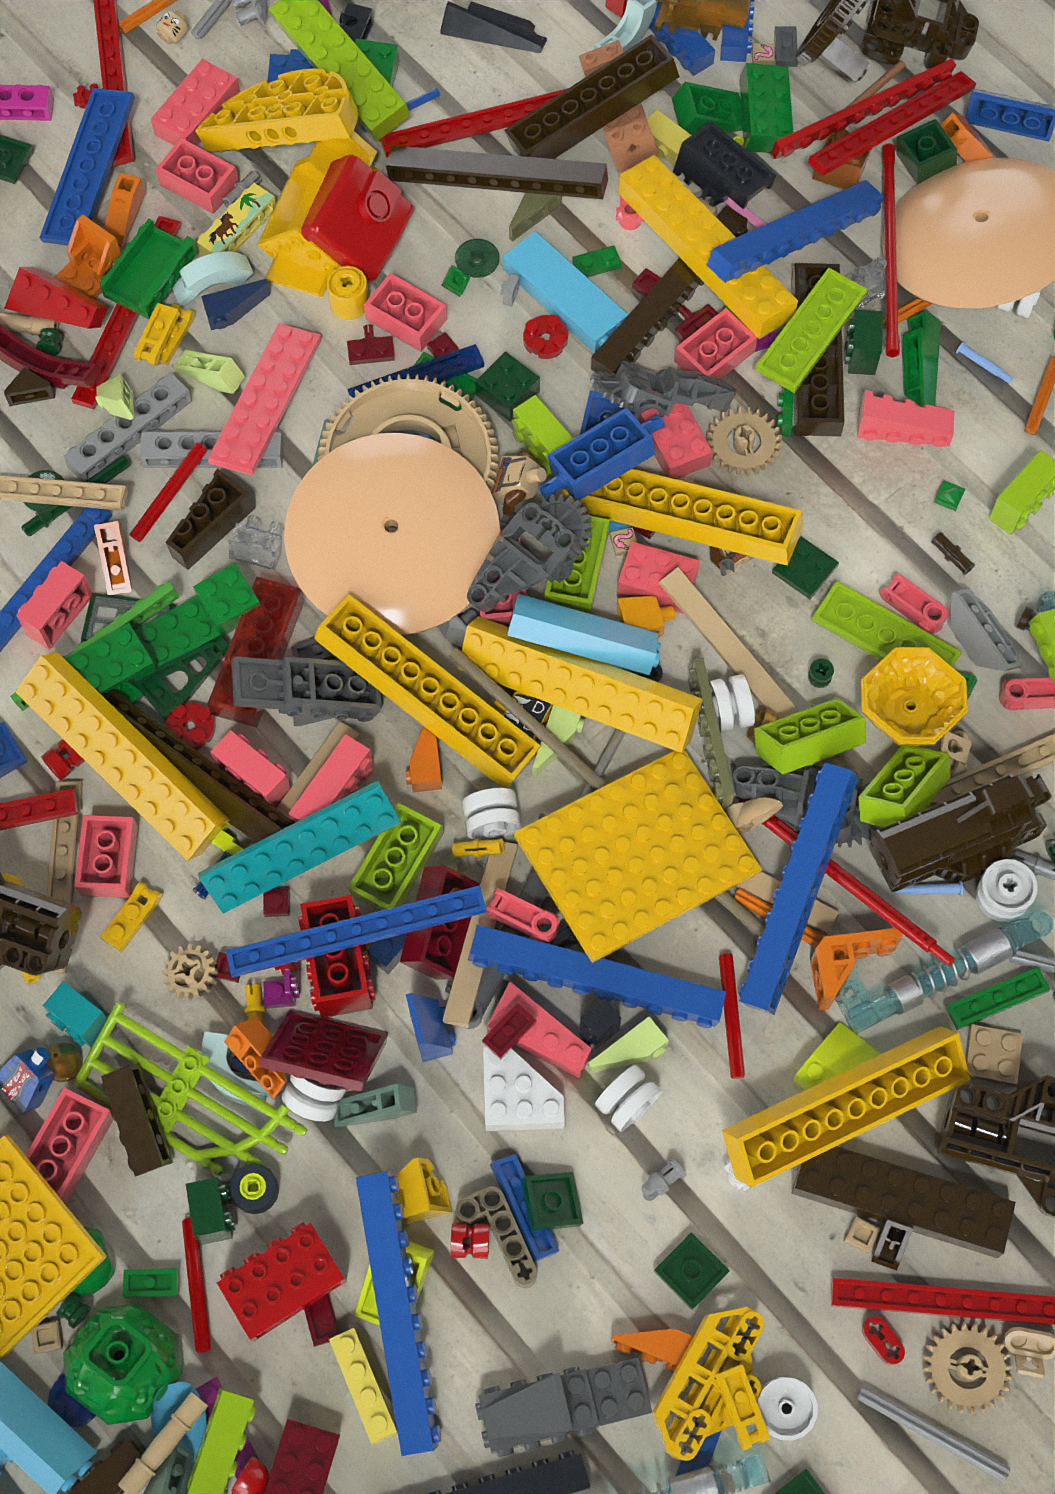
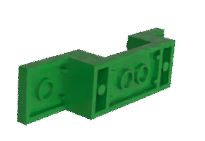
M233 563L194 585L193 589L196 596L136 630H133L130 623H127L67 657L65 660L103 695L131 678L136 683L157 671L156 667L212 641L214 642L219 637H223L242 626L239 617L259 606L260 602L237 565Z

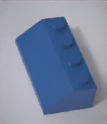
M973 88L965 118L972 125L1049 142L1055 127V106Z

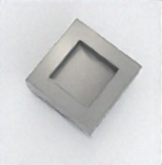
M510 274L508 281L503 282L501 295H503L504 305L513 306L519 291V276Z

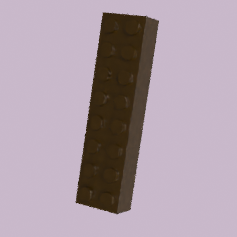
M651 34L505 129L504 131L511 147L518 156L555 159L678 79L680 76L674 58Z
M794 263L791 282L792 295L798 300L796 311L828 268L840 273V264ZM842 329L794 393L795 436L841 437L845 423Z
M838 1146L799 1164L791 1193L880 1222L890 1217L913 1225L912 1232L994 1258H999L1004 1254L1016 1204L1015 1201Z

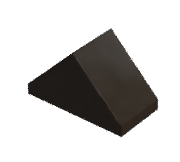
M25 367L4 390L9 406L55 398L50 382Z
M887 1217L882 1222L871 1262L897 1271L914 1226Z

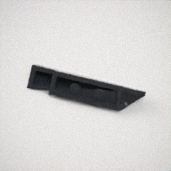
M450 1L446 4L440 34L535 53H541L547 42L546 37L540 36L534 31L535 25L530 20L472 1L468 9Z

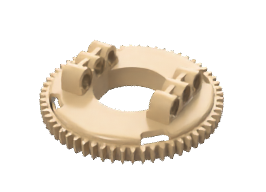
M398 374L397 380H392L390 375L388 382H384L380 378V384L378 385L371 381V388L368 389L363 385L362 393L355 390V398L348 395V404L341 401L342 410L335 408L336 416L330 415L331 423H326L327 431L322 432L324 439H320L321 447L318 449L320 455L318 461L337 447L355 439L374 434L394 433L400 430L412 429L429 434L439 443L456 451L478 471L490 491V488H493L495 485L493 480L497 478L496 471L499 469L497 464L499 457L496 455L498 454L497 439L493 438L494 430L491 429V423L486 422V414H482L481 407L475 408V400L469 402L468 394L462 397L461 389L454 392L453 384L446 388L445 380L441 385L437 384L436 377L433 382H429L427 375L424 380H420L418 374L415 379H410L409 374H407L406 379H401V376ZM440 394L442 399L452 403L456 407H458L460 404L462 406V409L460 411H455L449 406L441 403L439 401ZM352 416L353 421L349 424L344 434L337 435L336 429L341 431L344 424ZM390 526L386 529V531L393 533L398 528L395 526Z

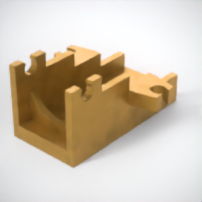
M656 0L663 3L654 29L662 30V25H668V32L675 34L677 27L698 32L700 27L704 38H707L708 33H712V40H717L723 24L744 29L749 15L750 0Z

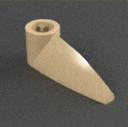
M755 798L744 803H736L729 806L727 814L738 833L742 834L762 824L778 812L783 805L779 800L772 798Z

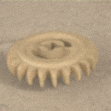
M739 406L737 414L730 408L729 416L721 412V420L715 417L714 425H709L710 432H707L706 438L713 452V462H721V469L728 467V473L736 470L737 475H741L742 471L747 476L750 475V471L759 474V468L767 470V464L773 465L775 462L774 458L779 457V450L782 448V444L779 442L782 440V435L776 436L780 428L778 426L773 428L774 419L766 422L768 413L760 418V409L751 414V407L749 406L746 413H743L741 406ZM733 431L735 433L733 448L736 452L744 454V456L731 451L727 444V438ZM756 433V435L760 439L761 445L760 448L754 453L752 449L754 446Z
M963 1322L960 1326V1331L955 1324H951V1334L946 1329H941L943 1339L933 1336L932 1339L936 1347L927 1346V1350L932 1356L923 1357L926 1362L930 1363V1366L923 1368V1371L931 1374V1377L927 1378L925 1382L934 1383L935 1385L930 1392L932 1394L940 1392L938 1402L941 1403L947 1399L948 1409L951 1410L957 1405L959 1414L964 1412L965 1407H967L970 1415L975 1414V1407L981 1413H985V1403L994 1409L996 1405L993 1398L998 1401L1004 1400L999 1391H1010V1388L1004 1384V1381L1013 1380L1012 1376L1005 1374V1371L1013 1369V1365L1004 1363L1011 1354H1001L1000 1352L1005 1347V1343L995 1345L994 1343L998 1335L994 1334L988 1338L987 1327L978 1333L977 1323H974L971 1329L968 1330L966 1322ZM970 1348L977 1351L984 1358L987 1368L983 1367L982 1361L973 1354H967L958 1360L950 1359V1357L956 1350ZM970 1362V1367L977 1371L967 1374L968 1370L962 1365ZM948 1369L955 1371L956 1376L964 1382H970L978 1377L985 1378V1381L975 1389H964L951 1379Z

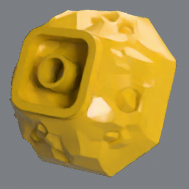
M896 647L861 679L863 714L877 729L898 746L911 745L917 747L934 745L968 712L966 679L929 647Z

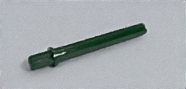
M120 456L85 482L106 484L130 467L131 464L127 457ZM51 505L40 513L37 511L35 517L21 526L22 531L26 536H32L43 527L48 528L49 523L73 506Z

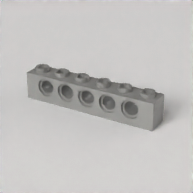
M172 373L160 378L148 391L142 392L133 401V419L129 420L114 416L106 420L103 426L95 432L89 433L85 440L77 446L71 447L64 455L68 468L82 482H85L139 444L142 432L157 430L190 404L192 399L189 390Z
M152 430L150 432H142L140 458L143 467L178 468L191 450L186 448L193 447L195 443H200L207 449V452L195 468H223L209 464L208 460L212 451L209 448L216 444L222 431L206 432L198 430L196 432H183L175 430L173 432H160ZM275 431L257 468L283 467L284 443L281 432Z

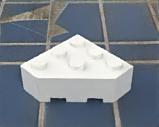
M483 1047L486 1131L564 1129L563 1095L513 1049L500 1060L487 1047Z

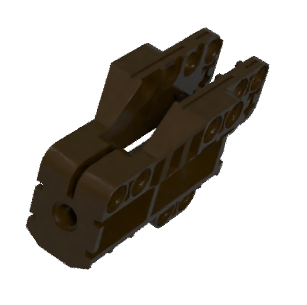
M871 0L861 50L869 58L888 64H896L899 62L906 46L925 52L924 57H926V65L929 68L947 61L948 57L964 60L976 41L979 20L975 15L966 11L960 0H938L940 4L936 21L917 15L920 0ZM916 35H923L926 38H918ZM867 43L875 44L877 49H870Z
M1009 774L997 781L990 782L985 786L969 791L925 811L918 812L889 826L877 829L869 849L878 867L882 868L881 873L891 892L899 891L932 876H937L953 883H958L959 880L964 883L983 875L986 869L994 862L1006 859L1015 847L1040 836L1047 823L1041 813L1034 815L1032 808L1049 801L1052 795L1040 774H1037L1036 778H1033V776L1024 778L1023 774L1016 776Z
M0 873V969L8 966L36 976L65 968L69 962L72 952L70 948L74 944L79 927L77 923L78 920H81L82 916L79 906L5 881Z
M1046 1075L1039 1079H1034L1010 1094L969 1083L954 1088L949 1095L947 1110L944 1115L941 1135L937 1145V1153L1016 1175L1037 1204L1038 1210L1046 1216L1055 1218V1210L1049 1211L1045 1206L1047 1197L1052 1196L1055 1198V1166L1012 1155L1019 1127L1055 1137V1077ZM962 1090L969 1096L968 1103L961 1100L960 1093ZM988 1097L994 1101V1110L989 1109L987 1106ZM1043 1108L1050 1110L1048 1121L1040 1119ZM973 1116H974V1117H977V1119H976V1122H975V1125H974L973 1137H972V1136H969V1133H970V1130H971V1127H972ZM999 1124H1003L999 1136V1144H997L995 1141L998 1135Z

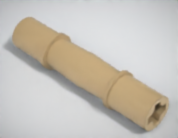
M0 312V324L11 332L39 335L40 330L43 328H51L56 331L59 329L58 321L33 315L30 317Z
M191 1392L176 1412L171 1414L172 1419L153 1439L141 1458H136V1462L117 1485L127 1494H139L149 1480L156 1475L155 1471L172 1453L187 1431H191V1427L208 1405Z

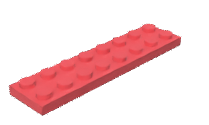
M278 323L208 457L209 464L249 475L254 474L321 342V334Z

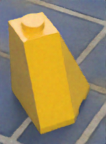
M414 1158L395 1175L398 1177L400 1187L399 1192H396L398 1203H402L404 1210V1219H401L402 1225L453 1213L447 1186L442 1179L438 1180L431 1171L434 1170V1166L429 1159Z

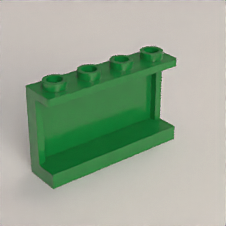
M148 218L145 224L139 227L133 240L127 243L122 255L115 259L110 271L102 277L100 287L103 296L150 319L157 303H162L181 277L180 270L191 263L198 253L195 239L188 236L184 241L156 228L154 221Z

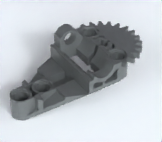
M627 361L621 363L616 374L612 373L611 375L607 371L604 373L598 371V373L594 372L590 378L592 388L597 389V393L604 394L603 398L611 399V403H618L619 407H627L630 412L632 410L639 414L648 408H654L659 411L662 418L664 415L669 416L675 403L688 406L699 403L707 406L709 410L715 409L720 412H727L737 392L736 388L730 384L696 371H675V368L669 367L657 373Z
M552 494L549 502L544 497L541 498V506L534 502L528 503L520 509L495 540L467 592L469 603L482 612H488L499 601L502 603L508 601L504 598L505 596L523 589L527 590L544 579H548L551 583L554 580L560 583L567 579L572 573L574 561L579 555H584L582 547H589V544L584 540L592 538V535L586 532L593 528L592 524L586 523L592 518L589 514L584 515L587 512V508L585 506L580 508L581 502L579 500L573 503L574 498L569 496L565 501L563 494H560L558 500H556L555 495ZM538 513L537 517L532 520L533 516ZM525 531L553 552L546 562L542 563L517 543L519 537ZM571 539V543L565 547L566 542ZM500 576L499 580L494 583L495 578ZM484 595L483 600L479 602L480 597Z
M771 765L741 766L733 772L734 790L736 795L743 799L772 798L779 800L783 807L775 813V816L795 825L799 834L800 820L807 813L808 798L812 792L814 793L815 786L817 785L816 776L823 766H804L786 774H781ZM858 778L842 823L843 828L840 829L835 843H838L839 848L846 842L849 848L852 847L854 840L859 845H862V837L870 841V833L875 834V831L878 829L877 827H881L860 821L858 797L870 784L869 782L862 786L863 779Z

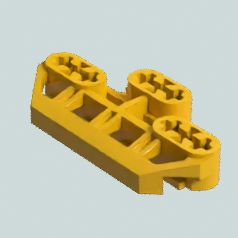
M741 1307L704 1316L652 1411L655 1427L660 1428L665 1452L672 1458L684 1461L693 1459L706 1437L733 1425L715 1374L743 1364L757 1401L761 1393V1384L753 1374L751 1352L761 1336L765 1325L763 1317L751 1308ZM728 1317L724 1327L719 1332L717 1329L721 1324L720 1319ZM747 1319H750L749 1324L752 1326L751 1329H747L748 1324L745 1322ZM737 1333H743L742 1336H736ZM709 1342L718 1349L717 1351L715 1349H711L706 1360L701 1366L699 1365V1362L703 1357L707 1347L709 1346L707 1345V1343ZM734 1343H737L736 1348L739 1350V1353H734L735 1348L732 1347ZM690 1376L698 1381L699 1384L692 1383L684 1400H681L680 1397L690 1380L688 1379ZM672 1411L680 1416V1419L674 1417L667 1429L665 1423L671 1415L669 1412ZM693 1417H697L696 1421L700 1423L699 1427H694ZM684 1431H690L689 1434H690V1435H695V1437H694V1438H688L689 1435H688V1434H683V1432H684ZM679 1442H684L685 1452H681V1447L678 1446Z

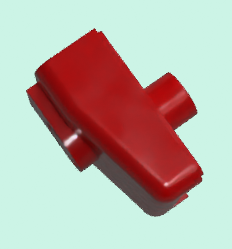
M347 155L331 162L301 227V234L308 242L312 241L340 266H352L361 270L366 276L367 283L375 281L401 238L414 207L401 195L402 190L378 169L373 171L357 156Z

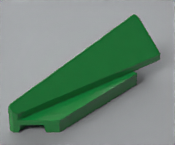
M924 311L907 318L909 332L902 335L904 395L921 407L926 404L935 406L941 330V321L929 312Z

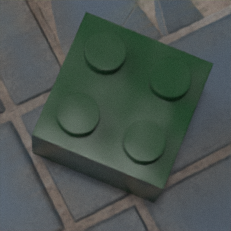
M936 119L896 137V155L917 184L957 165V148Z
M855 310L853 319L849 318L848 331L845 333L847 350L844 356V364H848V374H876L882 353L883 311Z
M506 351L475 381L476 396L508 421L513 419L514 408L540 392V377Z
M218 1177L186 1183L193 1237L201 1245L233 1239L232 1231L236 1230L234 1215H231L230 1210H228V1205L232 1204L230 1190L226 1187V1184H222Z

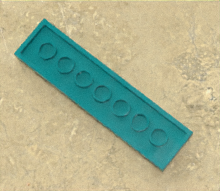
M376 781L199 872V880L224 914L401 823V819L379 781Z

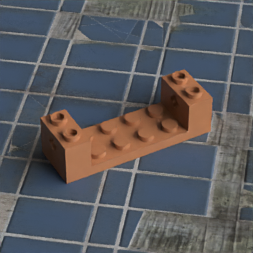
M619 40L579 55L585 77L623 53ZM639 103L603 127L618 172L634 167L652 155L660 157L642 103Z

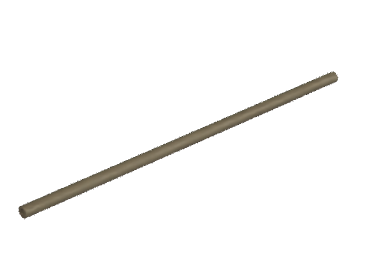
M457 647L450 652L449 658L595 790L608 785ZM724 892L714 897L758 938L764 933L765 926L730 894Z

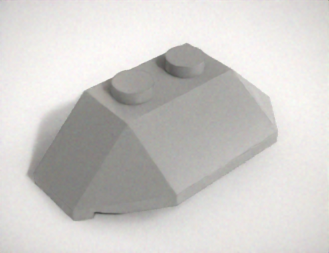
M970 588L954 591L951 598L950 628L955 634L956 639L968 653L970 660L976 666L1000 671L1020 668L1022 662L1020 661L1017 647L992 611L979 598L974 596Z

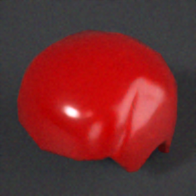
M254 1456L251 1457L233 1485L231 1494H263L269 1479L267 1467Z

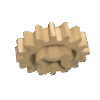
M188 944L187 950L179 946V953L175 954L171 951L172 960L164 961L168 969L162 970V974L168 977L163 980V983L169 986L167 989L172 994L176 993L175 996L180 999L185 995V998L191 1001L193 994L200 999L202 998L201 991L210 992L209 983L216 984L212 976L218 974L219 971L212 967L217 964V961L211 958L212 954L208 950L204 951L205 949L200 945L195 949V946ZM191 957H199L202 960L197 959L194 961L191 959ZM178 984H188L189 988L181 987Z

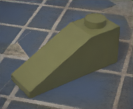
M525 193L509 225V239L513 242L562 205V196Z

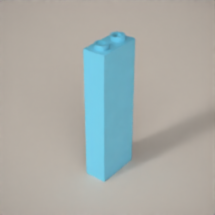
M536 231L502 256V270L509 276L510 274L519 276V285L548 312L559 316L567 329L593 353L602 346L628 316L624 310Z
M518 594L508 636L650 675L652 667L656 668L658 665L661 643L657 642L658 633Z
M0 1361V1449L48 1494H58L61 1490L66 1493L77 1481L76 1477L78 1475L82 1478L88 1472V1469L93 1465L90 1461L97 1451Z

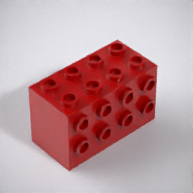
M352 895L300 904L302 915L298 916L300 931L355 918L361 916L359 905L354 906ZM366 944L306 959L307 963L310 962V964L306 965L307 977L310 981V986L314 987V989H310L311 1002L314 1010L320 1012L321 1018L372 1009L371 1001L376 1000L372 979H367V976H372L368 955L363 954V952H367Z
M304 1222L298 1224L290 1230L292 1235L284 1240L281 1237L276 1238L266 1245L268 1250L264 1253L258 1254V1252H255L243 1260L245 1265L238 1269L231 1267L219 1275L221 1280L216 1283L249 1340L253 1342L304 1310L307 1305H312L325 1294H329L346 1283V1280L311 1223L307 1225Z

